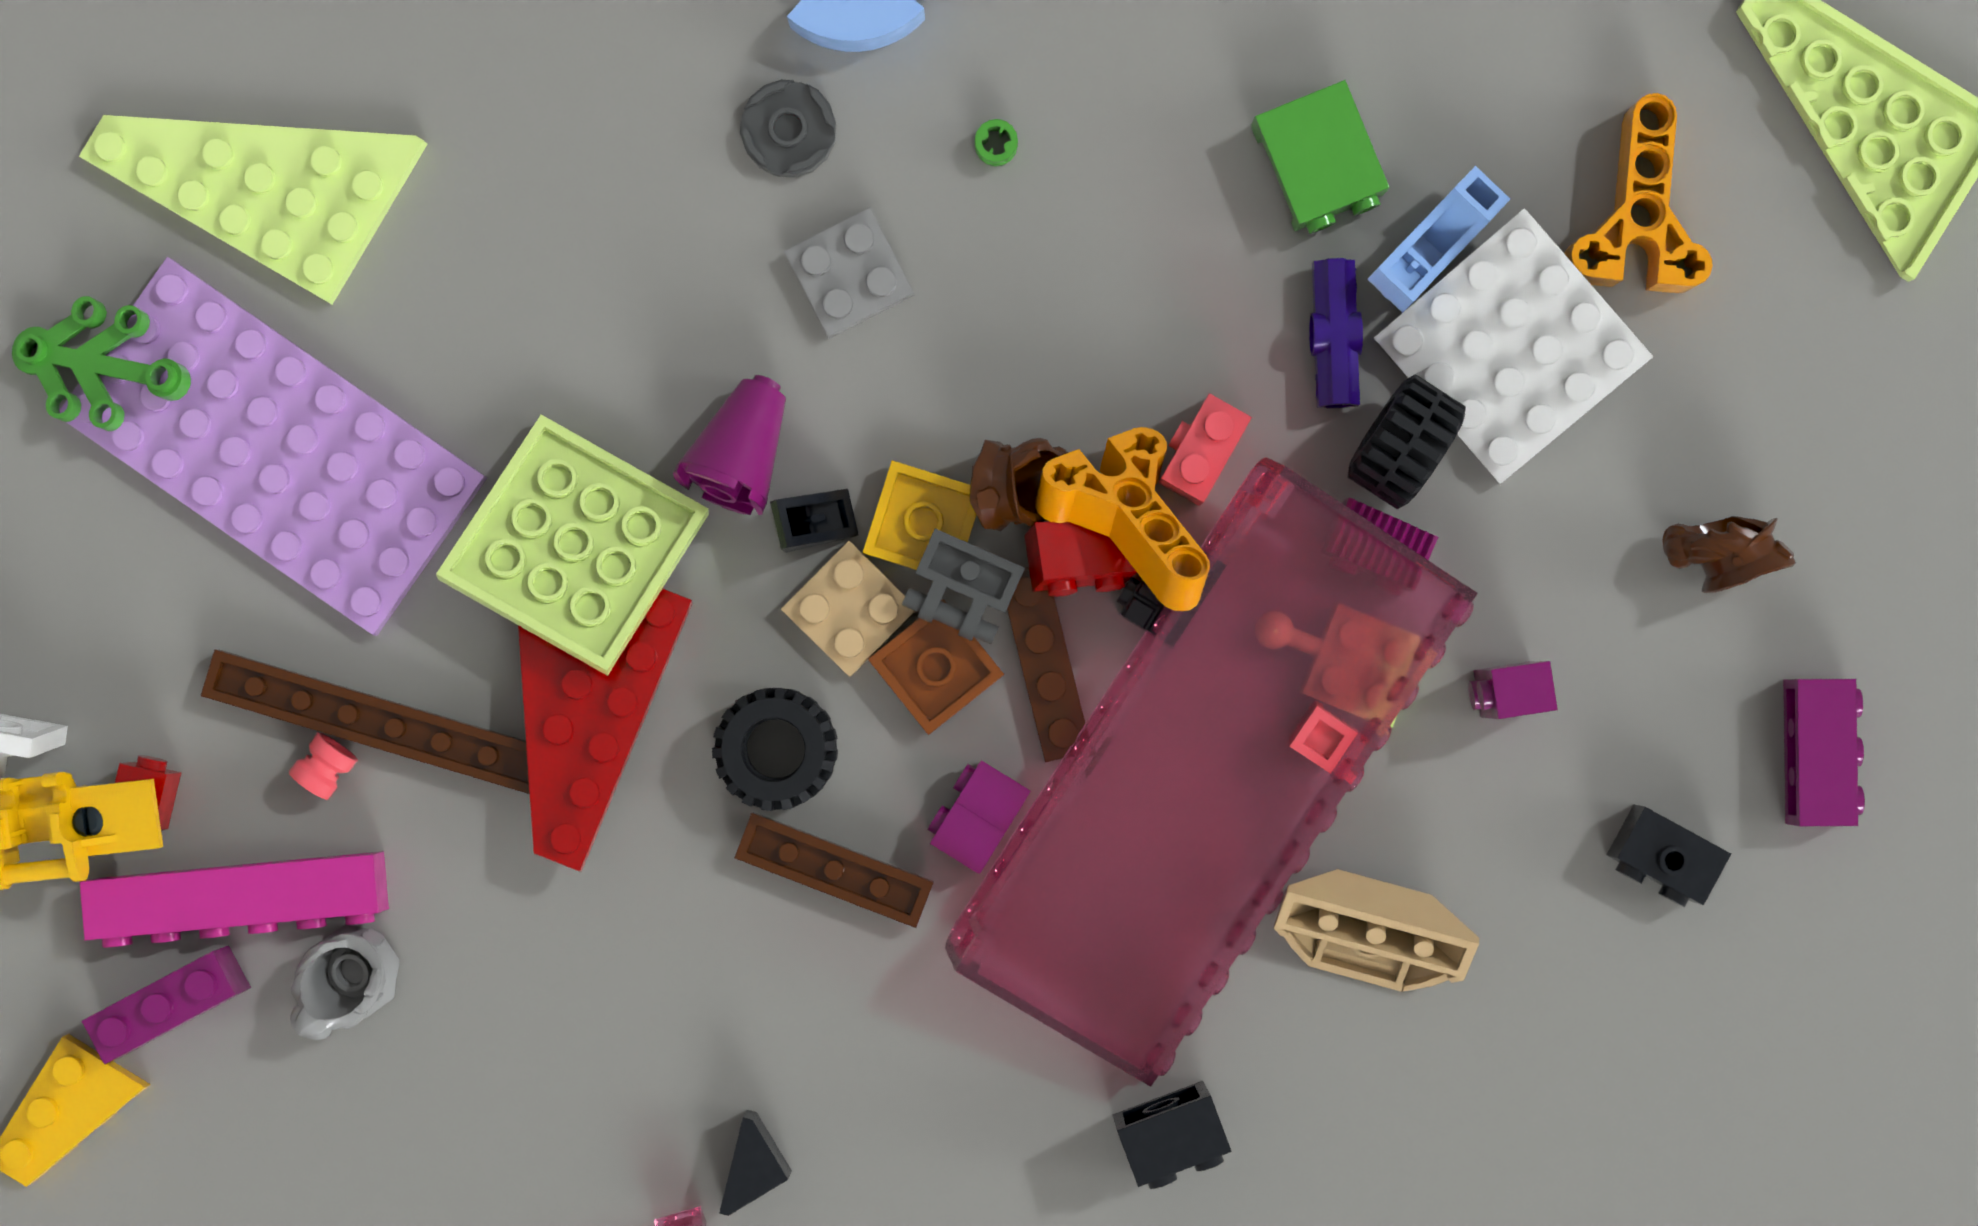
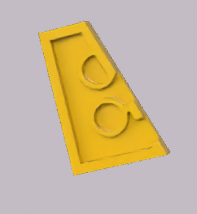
M72 1035L62 1036L0 1136V1171L26 1187L33 1184L75 1149L79 1143L98 1127L106 1123L123 1106L151 1084L114 1061L104 1064L96 1050Z

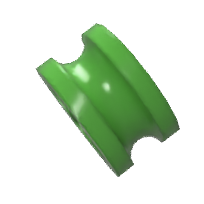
M993 119L988 120L979 127L975 136V150L981 161L994 167L1003 166L1016 155L1018 138L1012 125L1004 120ZM999 131L1000 138L1003 134L1007 135L1010 141L1004 144V153L994 155L993 148L989 152L985 150L983 145L989 142L990 132Z

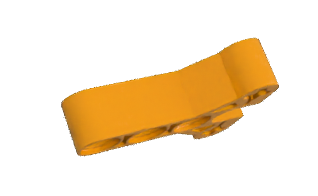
M1659 93L1647 94L1640 98L1624 114L1621 128L1614 211L1592 234L1579 238L1564 252L1591 285L1613 287L1623 281L1628 244L1641 246L1647 254L1646 290L1684 293L1705 282L1711 274L1713 264L1708 250L1702 245L1691 241L1669 207L1677 112L1674 103L1666 95ZM1641 110H1650L1656 114L1659 121L1658 130H1650L1643 126L1639 115ZM1637 157L1647 158L1652 162L1655 171L1653 178H1645L1638 173L1635 166ZM1632 205H1640L1648 210L1650 214L1649 226L1643 227L1634 222L1631 217ZM1587 249L1589 250V257L1597 259L1598 262L1589 269L1587 261L1579 259V255ZM1683 259L1685 267L1692 268L1693 273L1685 277L1683 269L1677 268L1674 265Z
M1138 427L1109 437L1099 470L1101 473L1092 466L1080 449L1048 461L1043 467L1035 500V508L1039 515L1050 522H1071L1110 537L1165 607L1183 612L1197 606L1208 576L1210 561L1155 491L1167 451V441L1162 434L1151 428Z

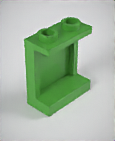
M1346 80L1254 117L1251 129L1257 143L1262 142L1292 213L1293 220L1291 224L1294 231L1307 227L1309 234L1316 233L1336 223L1335 215L1351 209L1354 216H1357L1381 205L1379 197H1382L1390 187Z

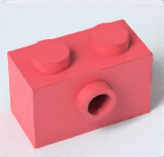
M1209 393L1192 423L1188 424L1182 420L1168 446L1176 451L1158 483L1194 504L1202 505L1252 417Z

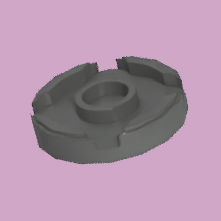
M781 79L762 86L749 98L744 108L745 111L740 124V135L747 154L760 169L778 177L795 178L813 172L827 160L835 144L836 121L830 103L818 89L802 82Z

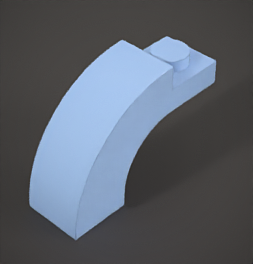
M801 0L787 15V19L793 31L814 44L832 50L861 52L882 48L906 37L925 20L924 7L917 0Z
M1475 166L1367 280L1403 313L1496 216L1510 198Z

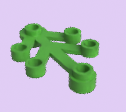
M83 296L78 298L72 305L70 316L49 330L41 327L25 329L16 337L12 346V359L16 367L22 372L38 376L48 395L46 410L51 417L64 422H70L77 418L81 411L80 399L68 392L57 366L72 369L91 404L89 410L91 423L106 431H114L122 425L124 410L119 404L113 402L99 375L145 384L153 395L167 401L179 400L188 392L191 385L189 371L185 366L171 359H160L148 365L106 356L107 353L131 337L137 338L147 332L150 325L149 316L145 311L135 306L126 305L121 307L115 315L113 325L79 348L63 347L65 343L84 329L97 328L106 319L107 311L104 304L92 297ZM93 305L94 311L92 316L85 320L84 313L86 309ZM136 314V324L128 329L127 322L129 318ZM37 344V352L34 356L31 357V351L33 347ZM167 370V380L159 385L161 375ZM67 398V409L60 413L59 405L62 400ZM107 408H111L110 419L103 423V412Z

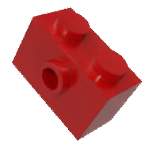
M1036 522L1024 535L1033 592L1048 590L1049 596L1060 597L1076 593L1078 591L1077 587L1095 586L1096 592H1111L1124 588V583L1137 573L1110 537L1071 522Z

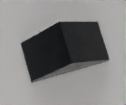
M848 489L770 501L780 547L786 553L859 535Z
M747 1110L743 1116L719 1214L727 1216L733 1214L787 1181L792 1172L758 1113L755 1111Z

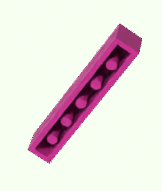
M384 851L102 877L80 881L84 941L102 939L103 948L133 944L132 936L150 934L151 943L181 940V931L199 930L200 939L230 935L229 927L247 925L248 934L278 931V922L296 921L297 929L320 928L327 926L326 918L345 916V925L375 922V913L389 909Z

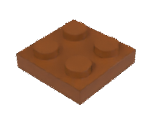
M919 618L868 660L929 735L1000 679L1004 673L975 637L970 641L958 636L959 630L934 619L932 623H929Z

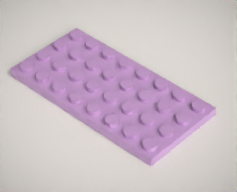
M167 257L133 305L148 314L150 325L147 332L137 338L131 337L107 353L106 356L148 365L160 359H171L185 366L189 371L191 385L188 392L179 400L167 401L153 395L145 384L99 375L113 402L119 404L124 410L122 425L114 431H106L94 426L89 419L91 404L79 383L72 394L80 399L81 411L77 418L67 423L367 632L378 636L488 477L175 260ZM136 314L129 318L127 322L128 329L136 324ZM167 370L161 375L159 385L167 380ZM66 400V402L59 410L60 413L64 412L67 409L68 400ZM107 408L103 412V423L110 419L111 408Z

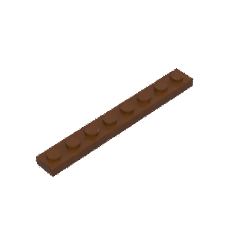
M214 650L201 692L202 697L530 794L525 740L223 650Z

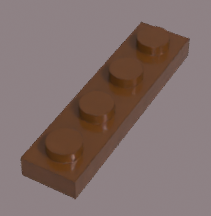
M1026 567L1007 611L1046 763L1090 752L1092 747L1055 599L1049 596L1048 590L1032 591L1029 567Z
M756 812L751 813L734 857L750 865L914 928L917 927L934 883L930 879Z

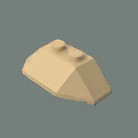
M1339 869L1288 885L1274 922V930L1280 936H1284L1290 947L1309 967L1401 992L1435 986L1448 980L1451 983L1464 981L1479 946V937L1433 895Z

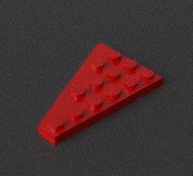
M662 588L608 676L518 625L533 851L535 855L582 872L693 604L691 599Z

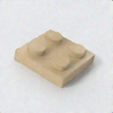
M850 541L781 608L849 677L916 612L902 605L905 595Z

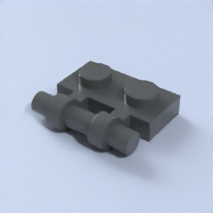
M934 529L915 574L933 581L927 595L909 587L902 605L918 612V618L932 623L934 619L959 630L958 636L970 641L975 637L992 644L999 626L981 618L987 606L1003 613L1006 612L1025 568L945 532ZM947 588L973 599L968 613L941 601Z

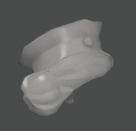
M344 925L305 953L296 968L295 979L291 987V994L298 1005L293 1008L290 1020L293 1029L299 1036L313 1040L326 1039L330 1036L332 1030L354 1027L362 1019L365 1020L394 998L400 960L385 939V936L372 928L365 929Z

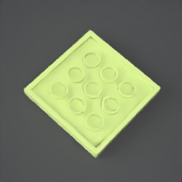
M540 415L436 575L441 582L608 676L708 517L709 508L547 417Z

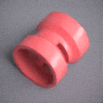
M317 732L309 743L312 756L306 755L304 759L297 760L288 772L306 790L322 799L329 800L338 788L337 780L339 775L337 773L350 772L358 759L336 740Z

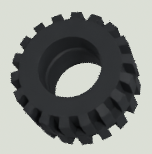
M1415 374L1409 377L1398 387L1363 438L1349 463L1347 478L1396 509L1405 506L1421 490L1451 446L1463 424L1466 406Z
M764 688L742 696L735 701L736 703L731 708L725 711L721 717L723 719L719 727H716L713 736L716 740L715 747L712 748V758L716 759L718 768L715 770L719 779L722 778L727 785L726 789L732 796L736 795L742 799V803L750 807H760L761 810L766 811L791 809L814 797L831 778L834 772L835 761L838 758L836 729L833 728L830 722L831 718L827 712L810 696L808 697L793 689ZM768 720H783L792 724L798 729L804 741L805 752L801 764L793 773L785 777L773 778L761 774L753 767L748 757L747 744L751 733L758 725Z

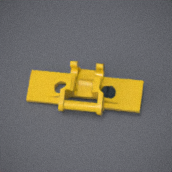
M66 772L45 773L38 777L20 779L0 778V890L9 889L14 883L70 878L73 882L85 881L89 875L88 856L163 847L154 779L76 786L71 773ZM50 841V844L61 843L63 845L65 858L17 863L20 862L18 845Z

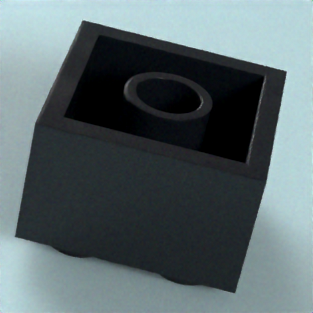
M1203 1081L1112 1114L1138 1187L1148 1184L1150 1189L1166 1186L1177 1180V1172L1193 1166L1197 1172L1211 1169L1224 1162L1222 1155L1232 1152L1212 1097Z

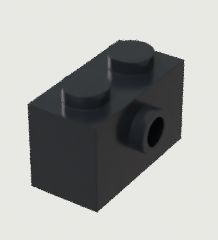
M1633 804L1606 855L1619 862L1615 869L1617 872L1640 884L1643 883L1645 877L1662 885L1658 894L1685 907L1688 900L1700 905L1705 904L1731 853L1645 806Z

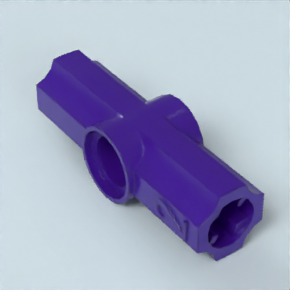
M1328 258L1313 261L1314 313L1310 314L1309 344L1311 356H1315V398L1317 400V408L1335 409L1358 407L1360 405L1358 355H1361L1363 348V322L1361 312H1357L1355 260Z

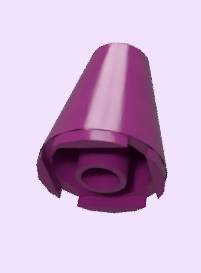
M754 375L753 379H742L678 462L673 472L674 479L687 490L690 489L692 482L704 491L701 498L727 510L751 515L755 508L758 515L763 514L768 501L786 397L779 392L781 386L774 380L762 375Z

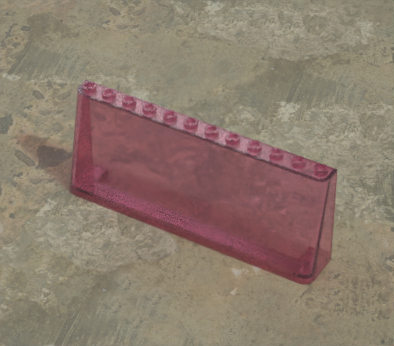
M1267 457L1262 458L1251 469L1200 547L1210 561V569L1197 606L1183 612L1174 611L1164 606L1153 623V631L1156 632V635L1145 631L1079 732L1075 743L1070 746L955 922L945 945L947 954L957 973L1150 1087L1158 1076H1164L1170 1070L1176 1057L1175 1050L1185 1035L1190 1036L1197 1029L1202 1019V1009L1210 997L1219 994L1225 987L1229 978V968L1238 955L1245 954L1252 946L1256 937L1255 929L1265 914H1271L1279 905L1283 897L1282 888L1292 873H1298L1307 863L1310 856V846L1319 833H1324L1330 828L1337 815V805L1346 792H1351L1360 783L1364 775L1363 766L1373 751H1378L1385 745L1392 731L1390 725L1400 710L1407 709L1413 703L1419 691V681L1428 668L1432 669L1440 662L1446 651L1445 642L1455 627L1462 626L1470 617L1474 608L1472 601L1478 594L1288 467ZM1316 704L1358 731L1357 736L1331 774L1289 747L1290 742Z

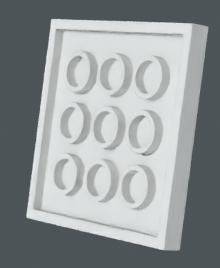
M1525 208L1374 337L1408 378L1416 374L1466 406L1464 421L1457 435L1500 484L1653 358V355Z

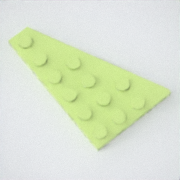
M1743 0L1736 10L1738 17L1898 275L1907 282L1914 280L1978 178V97L1821 0Z
M103 115L79 157L333 305L428 144L416 135Z

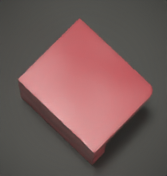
M1314 699L1288 738L1289 747L1331 774L1357 736L1358 731L1324 709V705Z

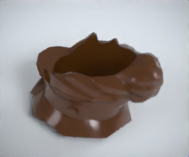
M1043 438L1030 439L1011 448L1010 444L1003 445L998 441L985 440L981 452L972 466L969 494L971 506L982 527L1001 532L1010 522H1013L1015 525L1025 523L1032 527L1036 522L1048 521L1039 515L1035 508L1042 470L1048 461L1069 452L1060 446L1052 447L1048 440Z
M1731 516L1703 525L1687 526L1677 523L1669 526L1663 534V550L1672 566L1682 569L1691 564H1701L1706 575L1701 590L1703 593H1716L1747 583L1761 575L1793 567L1796 564L1794 553L1783 542L1775 541L1772 535L1778 520L1777 518L1764 522L1751 518Z

